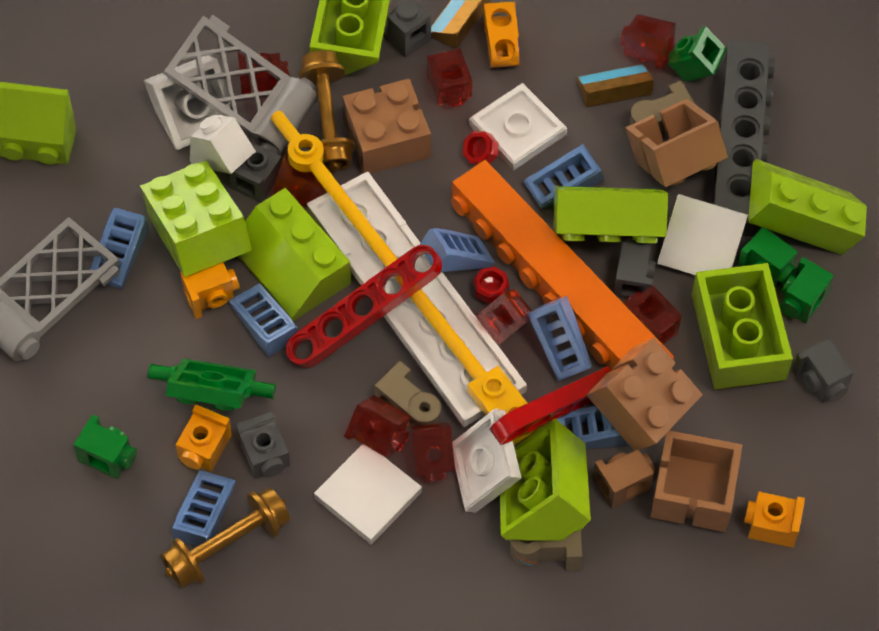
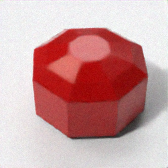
M473 131L464 140L463 155L473 165H478L484 160L491 164L498 157L499 143L492 134L486 131Z
M495 266L480 269L473 279L476 298L488 305L502 302L509 293L507 274Z

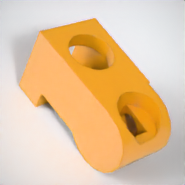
M515 2L484 4L482 21L484 33L486 34L490 67L519 66V34ZM497 12H504L508 14V16L492 17Z

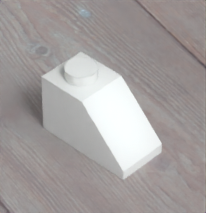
M212 115L203 120L200 124V129L191 136L190 162L194 164L206 160L212 170L232 174L256 152L237 120L233 117Z

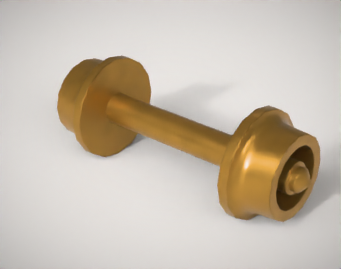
M321 50L308 53L302 57V70L298 73L299 79L305 77L316 85L324 140H320L324 148V160L322 163L329 172H336L352 165V152L355 150V142L352 139L337 137L330 83L340 80L345 75L344 67L339 64L335 52Z
M268 488L260 493L252 491L247 494V499L253 512L196 548L189 551L182 540L179 538L174 539L172 547L161 554V559L166 567L165 576L172 578L181 589L193 582L201 584L205 580L198 564L253 529L262 525L271 537L278 536L279 529L290 521V515L285 507L286 500L281 499L272 488Z

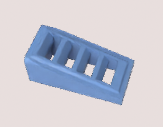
M584 144L523 182L541 210H544L554 205L555 185L551 178L557 177L563 186L593 187L603 181L604 177L601 169ZM579 165H582L586 171L581 175L576 169ZM566 171H570L574 177L570 182L563 174ZM543 182L551 192L546 197L538 187V184Z
M113 208L100 243L110 252L123 255L124 258H119L120 265L118 268H120V273L107 285L123 289L149 232L145 216ZM117 238L124 241H128L129 244L126 245L120 242H116L115 239ZM95 256L90 270H98L106 261L101 256Z
M432 228L428 230L420 245L431 246L440 255L442 260L441 272L493 267L495 264L479 236ZM425 254V256L427 257L428 261L430 262V264H431V266H432V264H433V257H432V255Z
M260 283L229 300V305L267 357L285 348L288 340L298 332V327ZM256 297H259L260 300L258 302L250 305L247 308H244L243 304L249 302L250 300ZM264 306L267 308L256 316H251V313ZM269 316H273V319L260 326L258 324ZM276 325L280 326L279 329L273 331L272 333H266V331L275 327Z
M567 296L537 307L528 313L557 381L592 367L575 314ZM557 313L559 319L549 323L547 316ZM560 327L564 328L566 333L553 337V330ZM569 340L572 346L558 352L556 345ZM576 354L577 361L563 366L561 359Z
M596 406L578 409L557 419L564 426L572 424L573 433L586 443V449L629 445L618 431L613 429L612 424ZM603 421L604 431L598 432L596 422ZM581 423H587L589 434L582 435Z
M199 470L173 524V539L179 538L184 543L199 546L215 536L236 481ZM204 483H208L223 489L221 493L204 489L203 486ZM201 495L217 500L216 504H211L198 500ZM196 507L199 509L211 512L210 516H207L204 514L193 512L194 508ZM191 519L205 523L206 525L204 528L196 525L189 524V521Z

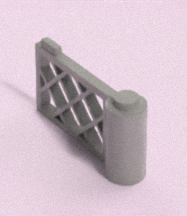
M213 14L210 19L202 16L163 74L221 115L235 118L240 127L249 133L259 145L269 143L281 154L288 141L271 121V116L281 110L297 130L318 99V95L315 92L316 86L305 77L300 79L299 77L293 78L230 35L227 32L230 26ZM203 28L216 36L218 49L200 51L197 36ZM223 42H225V43H226L227 45H229L230 47H225V48H224ZM193 45L194 52L186 53L189 47ZM239 52L245 57L247 69L229 72L225 53ZM219 54L223 73L205 75L201 57ZM195 58L199 76L185 78L174 69L180 60ZM252 62L259 67L253 68ZM267 72L279 80L273 90L258 92L255 74ZM249 75L252 93L234 96L230 77ZM225 79L228 97L215 99L208 93L206 81ZM200 82L201 88L195 85L194 83ZM267 97L261 106L260 98ZM254 99L256 115L251 122L238 115L236 101ZM223 103H230V108L225 106Z
M70 217L64 220L0 278V348L14 361L32 358L39 350V340L43 334L99 283L105 287L120 273L118 268L120 265L119 258ZM71 231L79 238V248L59 249V240ZM84 256H101L106 261L98 270H84ZM78 257V271L58 272V258ZM53 258L52 272L32 273L33 264L38 259ZM78 279V288L71 294H57L58 280ZM52 281L51 295L31 296L32 282ZM14 282H26L25 296L9 297L4 290ZM51 303V312L42 321L38 322L31 316V304Z

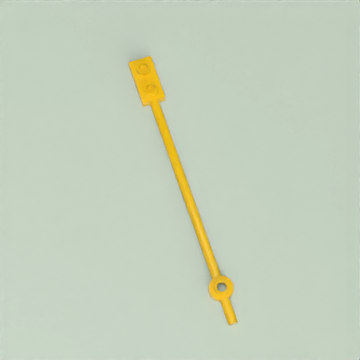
M281 110L275 112L270 119L289 143L288 160L290 165L298 171L313 173L385 267L397 260L398 258L322 163L324 160L322 142L316 136L310 134L300 135ZM302 148H310L311 150H309V151H302V150H300V149H302ZM393 276V277L396 279V281L399 283V285L402 287V286H403V279H402V277ZM422 289L410 297L474 379L467 384V392L485 415L493 409L505 410L507 414L527 404V401L499 366L494 367L488 372L483 368ZM541 427L513 440V445L541 429Z

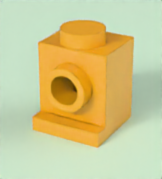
M224 262L184 277L182 272H180L183 291L195 319L202 317V310L219 308L234 298L233 291L240 289L234 270H227Z
M195 405L190 420L175 444L177 457L184 465L191 469L199 470L202 468L212 472L232 436L230 418Z
M758 491L756 501L748 500L744 523L751 524L748 538L794 548L800 530L805 498L797 497V499H791Z

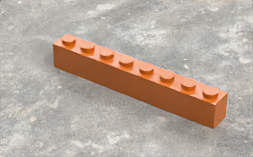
M486 160L452 181L450 201L454 210L460 216L465 215L473 224L478 236L483 240H488L496 248L499 258L505 264H511L519 272L520 279L529 289L534 288L542 297L544 304L567 296L575 314L583 341L590 348L592 356L599 364H605L612 369L634 346L652 338H655L674 360V356Z

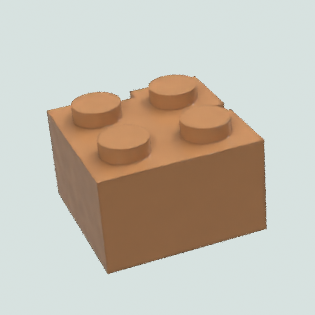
M410 78L379 86L378 93H374L373 88L342 96L343 120L350 139L355 142V153L363 173L368 171L371 174L431 158V132L422 109H419V101Z
M688 99L659 111L668 139L665 142L654 115L625 127L636 164L648 174H651L664 187L678 185L686 177L699 171L712 169L718 162L728 158L718 121Z
M655 338L634 346L612 368L613 371L607 373L586 394L634 451L657 444L703 395L681 369L673 371L672 367L676 364L675 361Z
M669 430L666 433L650 518L684 524L686 518L693 519L692 526L726 532L732 513L743 445Z

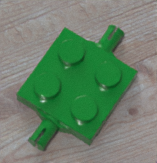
M183 358L179 365H173L172 367L150 363L148 367L147 378L167 381L166 396L174 397L183 404L204 402L213 404L215 408L220 410H234L241 408L247 397L257 396L273 400L276 392L275 383L255 381L256 370L185 358Z

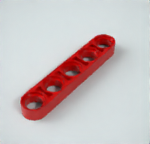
M418 245L410 249L296 332L286 345L288 358L301 368H311L320 363L433 281L442 270L440 255L428 245ZM424 254L432 255V267L425 272L416 271V260ZM393 276L402 277L403 286L401 290L395 294L386 293V282ZM363 298L372 299V310L365 316L357 315L355 307L358 301ZM332 320H342V332L336 337H327V324ZM304 341L312 342V354L306 359H298L296 356L298 345Z
M609 366L518 407L498 419L489 430L499 444L504 445L548 424L553 419H559L592 403L586 394L612 369Z

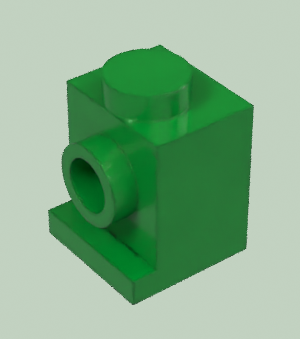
M706 26L701 27L698 34L685 36L676 43L674 49L669 54L668 64L685 82L715 74L727 48Z
M762 227L741 249L737 267L768 263L773 284L776 288L780 283L784 285L788 278L796 273L797 267L794 264L798 251L768 229Z
M802 257L796 274H792L782 288L781 293L785 297L780 304L781 311L788 317L797 318L806 324L828 295L834 275Z
M94 414L91 415L73 444L78 462L115 479L119 478L124 468L129 469L137 455V449L130 446L129 438L124 432L112 426L108 428L101 426L99 417Z

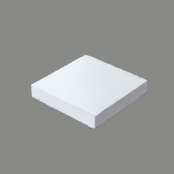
M523 83L469 118V126L474 131H486L492 134L498 141V156L512 171L567 135V127Z
M678 194L667 229V237L664 239L657 264L693 275L700 271L732 268L748 214Z
M493 409L450 444L465 512H478L521 479L513 441L500 445L489 430L498 419L506 414L505 410Z
M364 442L314 493V499L372 545L422 493V486Z

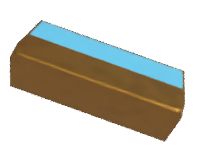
M451 0L431 26V37L457 49L483 14L484 4L491 3V0Z
M643 64L577 77L586 107L652 95L653 77Z

